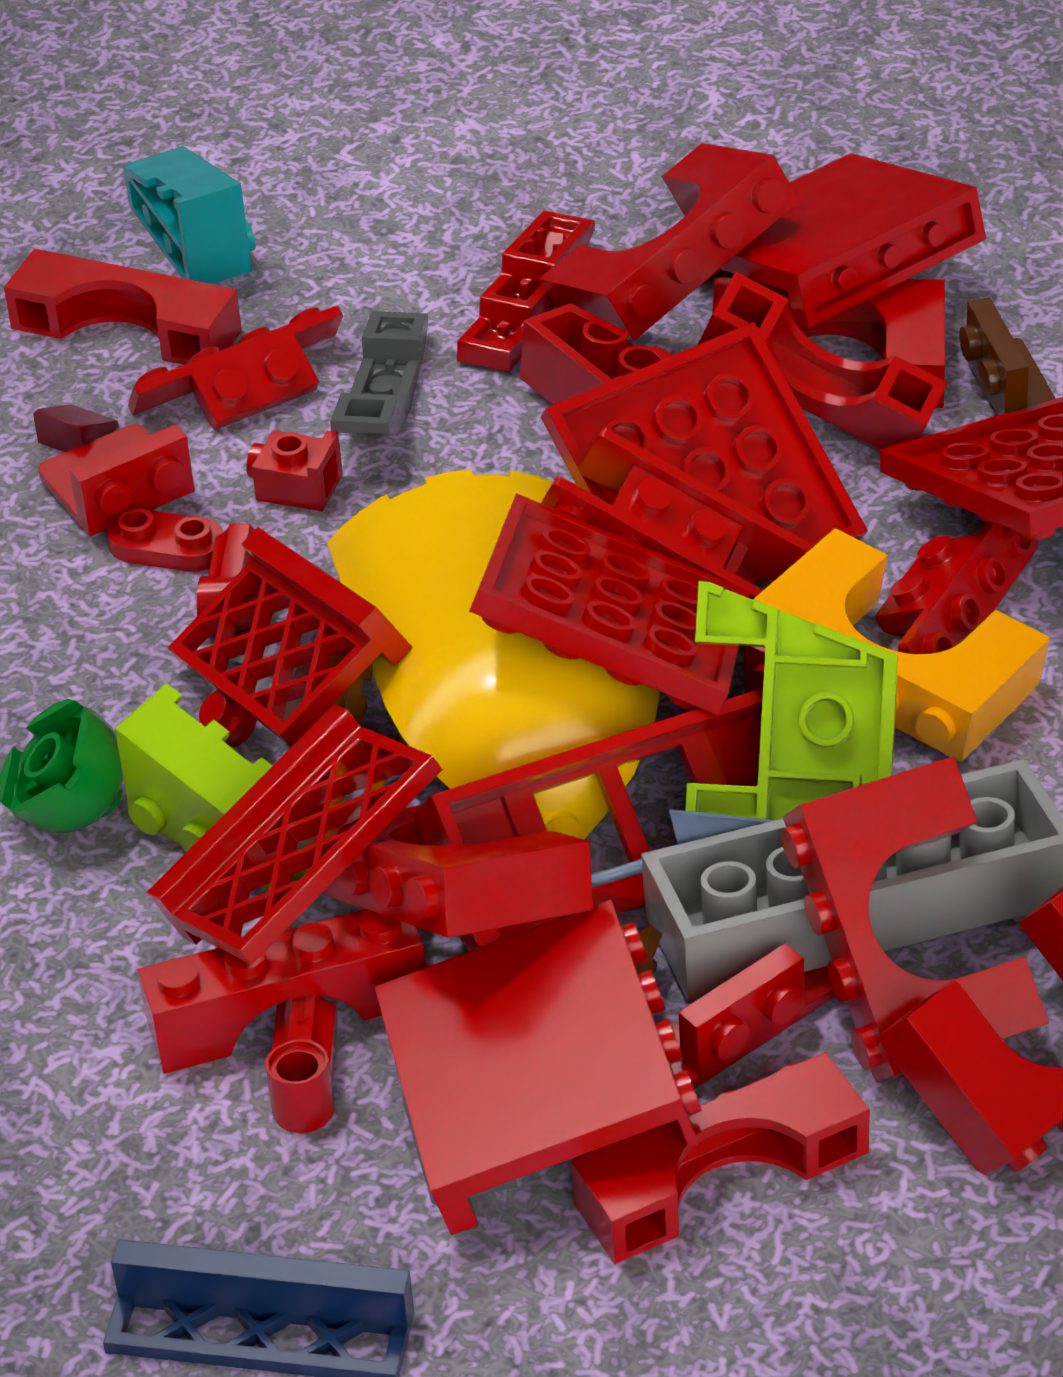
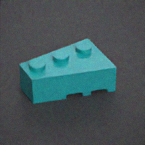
M184 146L123 165L129 207L181 278L215 284L252 271L250 251L255 250L256 243L252 228L245 219L240 182Z

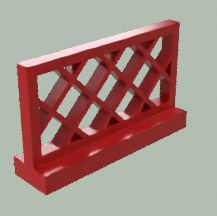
M257 527L241 543L253 559L167 649L179 661L218 691L225 694L236 705L292 747L379 655L395 666L411 650L412 646L376 606ZM261 583L258 599L242 604L248 595ZM289 608L286 620L270 625L273 613ZM252 621L249 633L234 637L237 626ZM318 629L316 641L299 646L302 634ZM216 634L214 645L197 650L210 635ZM281 642L278 654L263 658L266 646ZM352 649L337 666L329 668L332 655ZM245 654L242 666L226 671L229 659ZM311 663L309 675L292 680L294 668ZM274 675L271 688L255 693L258 680ZM304 697L302 703L283 721L287 702Z
M334 704L146 893L184 939L195 945L203 939L252 965L443 769L432 755L361 727L349 710ZM404 773L395 783L385 786L386 779ZM365 788L364 795L344 802L345 795ZM358 820L348 831L338 834L340 826ZM318 835L317 843L296 850L299 842ZM311 868L301 879L290 883L291 875ZM270 884L268 892L249 899L251 890ZM262 917L244 937H241L244 923Z

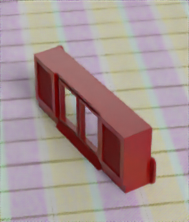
M763 688L726 699L719 715L701 708L433 794L414 813L425 845H466L548 832L534 794L595 775L629 862L641 859V853L650 852L618 767L678 747L691 783L757 786ZM640 873L592 888L593 906L611 899L617 916L645 907L643 874ZM558 917L460 935V938L464 940L466 948L470 952L551 922Z

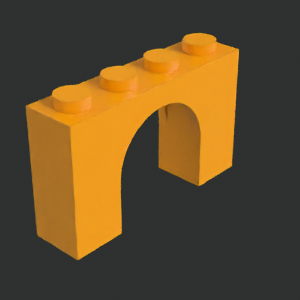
M836 528L833 529L753 600L760 601L814 624L825 626L897 654L899 656L895 728L949 757L954 756L955 760L962 762L1040 683L1051 637L995 610L961 643L942 652L908 654L879 646L861 635L853 626L879 602L888 555Z

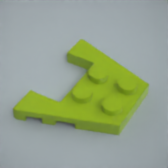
M698 582L695 642L697 644L765 647L761 737L757 786L687 783L685 811L779 820L783 819L782 816L801 804L893 775L899 656L897 654L825 626L814 624L760 601L752 600L726 590L724 587L711 582Z

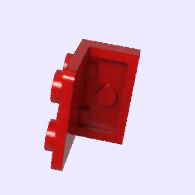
M176 424L151 435L141 425H129L45 460L38 466L41 481L89 537L107 530L112 519L128 509L144 508L153 510L195 492L187 436Z

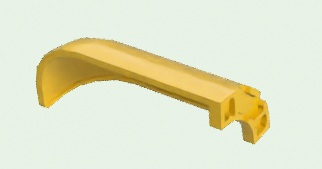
M467 469L424 478L426 483L424 485L405 491L391 499L388 494L378 498L347 521L327 542L340 582L376 606L412 646L411 650L395 666L379 655L371 663L373 674L384 705L402 738L410 747L428 753L435 758L443 769L436 777L450 789L655 723L660 691L644 684L632 686L621 683L612 678L605 668L581 658L569 660L559 657L550 652L543 642L519 632L515 634L499 632L488 626L481 616L469 612L516 493L541 503L552 481L511 470L508 476L498 474L473 475L472 470ZM640 760L618 767L625 787L633 777ZM595 775L534 794L547 831H556L584 840L609 811Z

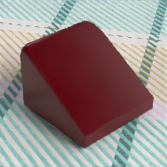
M72 404L40 408L33 414L38 443L63 452L110 434L119 427L118 420Z

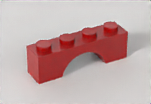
M35 248L4 286L11 329L62 339L80 328L97 323H132L150 330L158 337L163 361L182 365L187 364L193 355L206 348L218 347L219 351L231 347L242 332L237 289Z
M736 271L697 344L699 345L755 322L800 407L878 449L918 439L926 428L948 383L896 355L877 362H858L836 356L824 350L799 329L792 317L788 298Z
M365 909L285 930L252 965L220 948H215L138 968L137 971L147 1024L163 1074L231 1056L241 1032L255 1017L266 1009L293 998L314 994L335 998L354 1008L364 1021L380 1017L382 1013L375 986L426 968L423 942L415 926Z
M824 1052L801 1063L786 1065L775 1074L740 1089L723 1092L712 1101L700 1105L702 1111L689 1116L699 1143L696 1146L688 1148L678 1120L571 1160L574 1205L614 1265L678 1237V1208L683 1195L699 1177L715 1168L736 1162H764L788 1169L803 1179L808 1180L868 1154L870 1109L829 1055Z

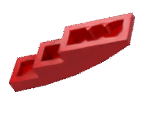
M544 210L502 253L501 275L480 296L479 318L457 340V361L510 372L521 359L524 320L553 310L555 307L539 278L578 245L588 246L595 231V220Z

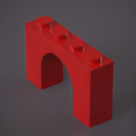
M706 143L698 145L661 176L685 217L658 237L630 249L607 251L578 245L539 278L555 307L558 308L571 303L629 332V340L635 341L799 202L775 156Z
M715 278L712 314L732 278ZM906 279L809 329L797 325L807 337L838 335L859 340L877 351L883 360L896 355L945 381V279ZM755 281L789 299L788 291ZM789 300L790 311H791V314H792V309H791L790 300ZM944 391L936 408H944Z
M954 756L801 804L782 816L786 826L781 830L784 852L792 867H800L809 892L804 897L808 921L817 935H824L832 961L827 966L831 987L840 1002L847 1001L856 1029L851 1031V1042L855 1056L864 1070H871L876 1082L902 1074L876 1037L924 998L954 980L924 979L900 968L880 947L873 933L869 917V896L873 881L881 866L891 855L957 834L977 823ZM1025 956L956 978L1002 1040L1049 1024Z
M420 806L408 807L321 893L446 938L593 910L590 841L556 831H548L477 844L425 845L414 817V813ZM358 820L340 826L338 834L348 831ZM318 835L309 838V845L317 843Z
M1061 887L1019 921L1018 924L1063 981V887ZM956 979L924 998L876 1037L972 1165L983 1175L1006 1164L1014 1173L1018 1172L1047 1150L1049 1146L1042 1139L1044 1134L1055 1125L1063 1132V1068L1038 1065L1014 1052L997 1034Z

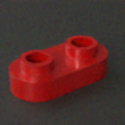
M131 508L112 519L107 527L109 548L112 555L117 559L127 563L188 572L203 571L210 568L215 537L223 533L222 527L214 520L144 508Z

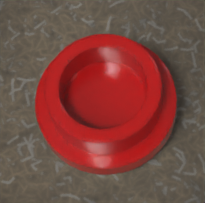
M215 690L206 697L199 711V722L206 727L215 720L230 732L229 737L224 742L233 747L241 745L249 738L257 722L256 719L218 690Z

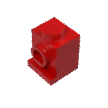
M272 430L265 444L253 443L248 453L246 471L248 477L253 478L256 500L323 512L343 476L338 432L327 430L323 438H317L293 432L287 433Z

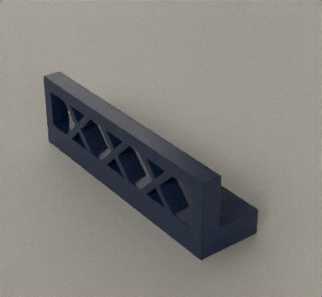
M118 1239L111 1261L118 1296L103 1341L105 1353L315 1377L400 1376L415 1314L410 1270ZM134 1307L165 1310L174 1321L173 1324L152 1336L126 1333ZM222 1316L237 1318L247 1331L223 1344L206 1342L196 1329L214 1318ZM290 1324L309 1326L319 1339L300 1351L295 1352L279 1350L269 1336ZM362 1332L390 1335L384 1361L352 1358L342 1344ZM258 1344L261 1348L252 1346ZM331 1352V1353L333 1354V1356H331V1355H325V1354Z

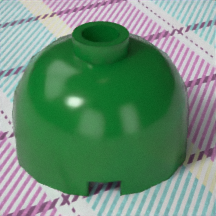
M66 699L52 704L37 715L25 728L33 733L34 737L28 742L24 751L21 752L12 746L0 773V802L10 809L9 811L15 817L38 829L52 833H70L91 825L100 817L110 814L116 808L122 796L124 778L116 733L112 726L91 708L84 707L75 700Z

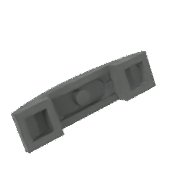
M371 312L362 336V362L350 393L341 392L330 420L331 431L338 433L395 435L401 430L411 409L424 356L428 313Z

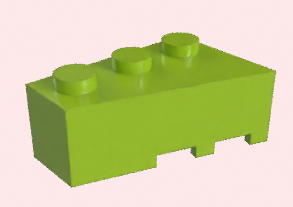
M166 683L116 726L115 733L128 801V812L131 820L144 833L149 835L159 833L180 844L185 852H187L273 765L262 757L254 764L250 763L224 742L230 733L215 720L206 727L177 705L182 699V694ZM309 839L299 842L296 850L309 846ZM306 870L291 875L290 883L301 879L306 874ZM270 884L264 885L261 888L269 891Z

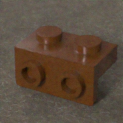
M991 298L967 301V326L961 327L959 331L961 351L997 416L1056 399L1023 340L1012 337Z

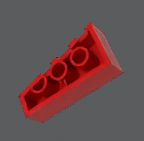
M569 303L524 320L520 379L554 405L663 360L673 354L656 345L652 348L648 346H635L629 343V332Z

